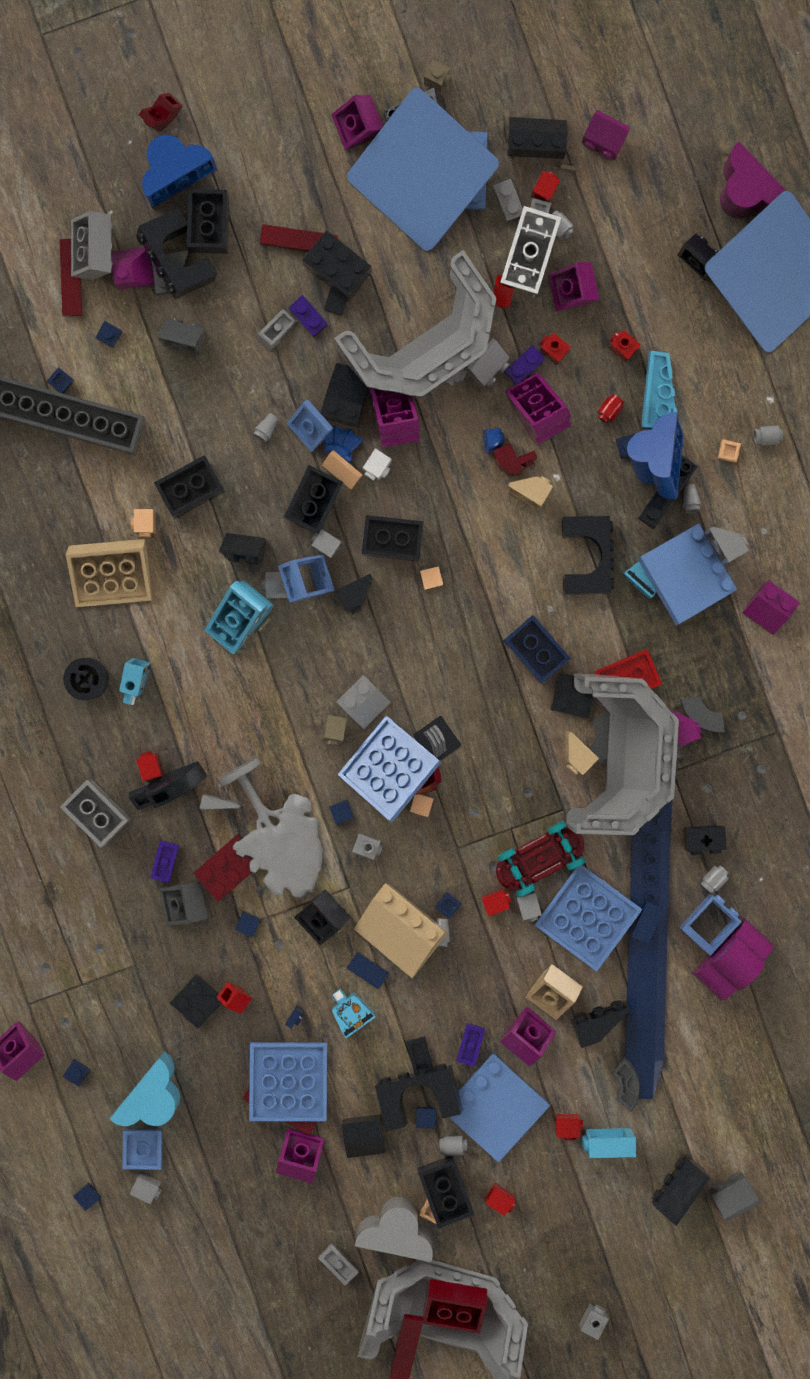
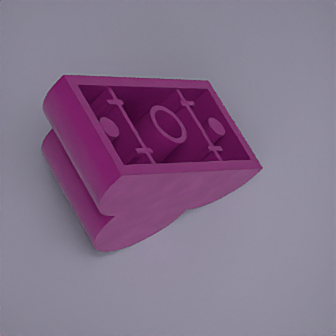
M740 142L733 147L723 166V173L727 183L720 194V205L723 211L733 218H744L754 211L759 214L786 190Z
M538 372L505 391L511 405L520 417L522 424L535 445L538 446L571 427L569 420L571 415L568 407Z
M370 388L381 448L419 442V419L412 395Z
M746 918L741 920L742 922L711 956L709 955L692 973L720 1000L727 999L737 989L742 990L747 987L764 968V960L771 953L774 946Z

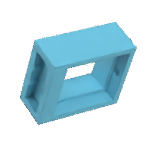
M631 1128L585 1129V1135L581 1137L582 1147H584V1152H587L589 1158L636 1157V1137Z

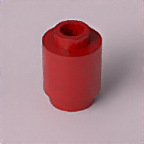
M615 394L607 397L597 411L599 414L598 418L606 424L608 422L613 423L623 409L624 401Z

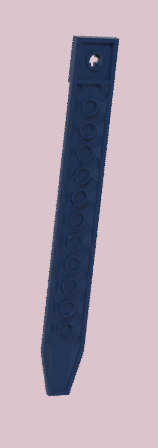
M672 800L669 803L667 802L649 822L647 821L639 828L635 835H632L630 900L642 909L646 901L665 909L649 945L631 937L640 914L629 927L627 1005L630 1007V1011L626 1014L625 1057L634 1066L639 1077L640 1094L638 1099H653L664 1062Z

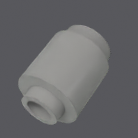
M557 210L552 213V215L561 217L556 235L560 240L563 238L566 240L574 233V225L562 212L559 213Z
M778 425L754 429L755 445L780 444V440H783V430L779 429Z
M721 865L718 868L714 866L702 878L701 885L713 894L729 879L727 877L728 872Z
M444 1136L439 1141L440 1154H445V1156L464 1155V1151L468 1150L467 1139H463V1136Z

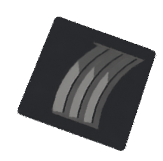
M439 716L413 735L417 742L438 760H442L461 746V743L442 716Z

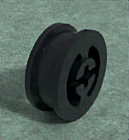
M80 658L67 666L63 682L67 692L72 697L79 700H92L105 692L109 683V676L105 666L98 660ZM84 665L93 667L99 676L97 685L96 675H91L88 678L89 683L86 682L80 685L82 688H90L89 693L79 691L74 684L75 673L76 683H82L84 681L83 676H88L92 673L89 670L83 671L82 666Z

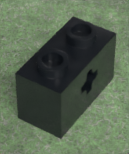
M725 826L684 827L685 851L690 852L691 855H701L702 851L718 854L721 853V850H726ZM705 837L709 838L706 845L701 842V839Z

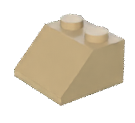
M536 476L510 482L506 491L534 509L539 510L553 486L550 485L551 481L547 478Z
M567 731L565 733V761L568 763L566 767L573 774L584 775L599 758L571 731Z
M551 964L542 973L525 998L557 1020L575 1003L583 987Z

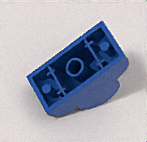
M161 135L153 139L148 146L147 159L151 168L143 176L142 188L151 207L154 208L218 169L212 154L205 147L200 145L184 147L178 138L172 135Z
M677 412L661 416L654 423L652 430H644L635 434L627 445V452L636 477L643 483L655 484L657 492L667 499H677L684 434Z

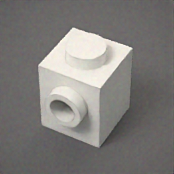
M375 449L363 466L364 475L373 481L375 478L377 480H380L381 477L385 478L390 471L388 466L392 462L391 458Z

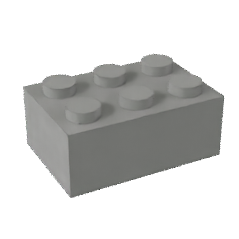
M89 211L71 219V277L94 280L111 273V215Z
M87 779L60 806L100 848L106 846L131 820L92 779Z

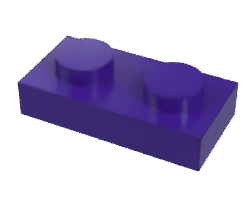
M303 295L288 307L313 338L328 326L327 322Z
M532 345L504 373L517 385L543 363L545 358Z
M160 841L150 878L167 883L170 882L179 845Z
M466 1023L456 1058L457 1062L475 1066L485 1028Z

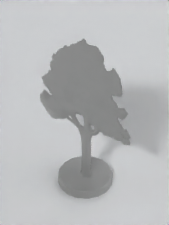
M255 757L218 779L221 786L238 780L258 814L257 829L233 845V849L241 857L247 855L254 858L250 861L251 872L256 873L259 868L268 871L263 880L273 894L282 896V891L286 887L294 897L302 898L307 892H314L318 872L321 871L324 850L321 846V840L317 838L319 834V820L316 817H306L304 815L305 812L310 813L312 811V803L308 798L298 794L289 795L284 807L274 811L267 809L246 777L248 772L261 764L258 757ZM268 816L277 817L279 824L274 826Z

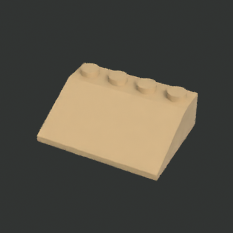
M145 539L72 545L68 547L66 559L75 607L152 601Z
M387 883L383 885L354 928L356 932L411 978L416 975L448 934L444 928L392 885Z

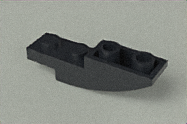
M683 455L681 457L678 495L698 467ZM656 491L638 519L654 530L675 499L664 498Z
M199 761L165 773L162 780L130 791L128 797L137 810L150 805L155 809L175 800L194 788L207 777V774Z

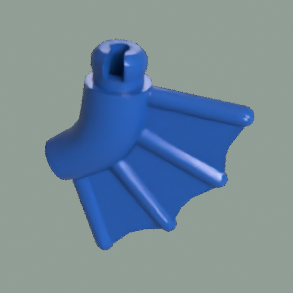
M335 425L323 440L325 454H330L334 450L349 463V461L353 460L350 453L364 439L357 437L351 429L342 430Z

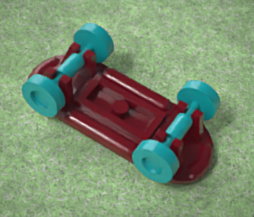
M563 820L549 827L547 833L516 850L513 847L497 856L499 860L496 867L498 881L505 888L516 891L518 897H522L536 889L534 883L566 866L568 870L579 867L586 862L584 857L581 856L584 850L582 834H576L566 827L567 825Z

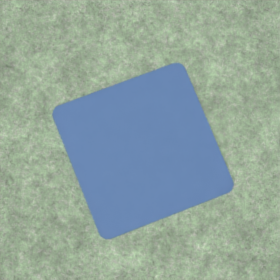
M413 88L349 170L347 179L423 250L430 251L498 169L499 160L422 89Z
M790 191L782 192L705 265L707 275L765 352H772L810 317V218Z

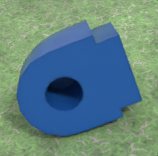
M501 428L483 430L484 448L487 454L493 453V450L502 447L504 433L501 432Z

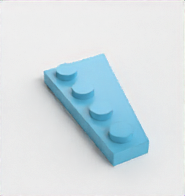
M649 352L641 428L652 429L658 418L668 413L677 412L669 353Z

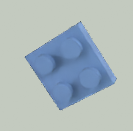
M308 399L300 405L286 423L311 452L317 449L333 429Z
M124 1129L122 1169L161 1170L162 1129Z

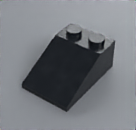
M336 363L320 414L326 420L358 428L369 387L362 382L349 366Z

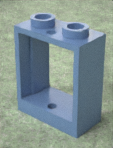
M323 554L292 560L278 566L290 603L323 596L335 591ZM309 565L317 591L306 592L299 570L300 566Z
M709 894L679 927L710 956L742 922L738 919L739 914L732 907L730 909L726 908L723 905L725 901L717 894L715 897ZM713 902L731 920L710 943H707L690 925Z

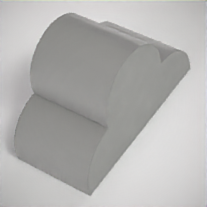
M394 1197L389 1199L382 1206L379 1216L374 1215L365 1218L357 1228L356 1247L432 1262L431 1235L424 1226L418 1224L417 1209L407 1198Z

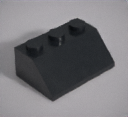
M509 117L507 156L565 158L567 145L566 120Z
M308 465L283 519L319 534L342 487L343 481Z
M687 1155L677 1160L672 1174L669 1173L665 1177L664 1185L660 1190L657 1189L652 1197L654 1207L676 1226L710 1179L706 1170Z

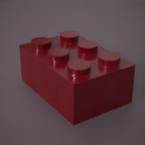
M239 833L193 873L217 902L223 899L252 873L250 871V861L254 858L247 855L241 857L233 849V845L243 839Z
M430 1279L424 1302L423 1324L480 1334L487 1308V1289Z

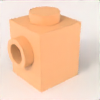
M134 509V518H131V529H134V533L139 534V537L143 538L156 534V511L154 509Z

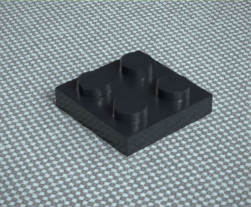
M559 673L550 710L588 719L593 701L592 694L578 692L574 687V676Z
M196 974L170 1004L198 1029L220 1006L221 1002L216 998L218 993Z

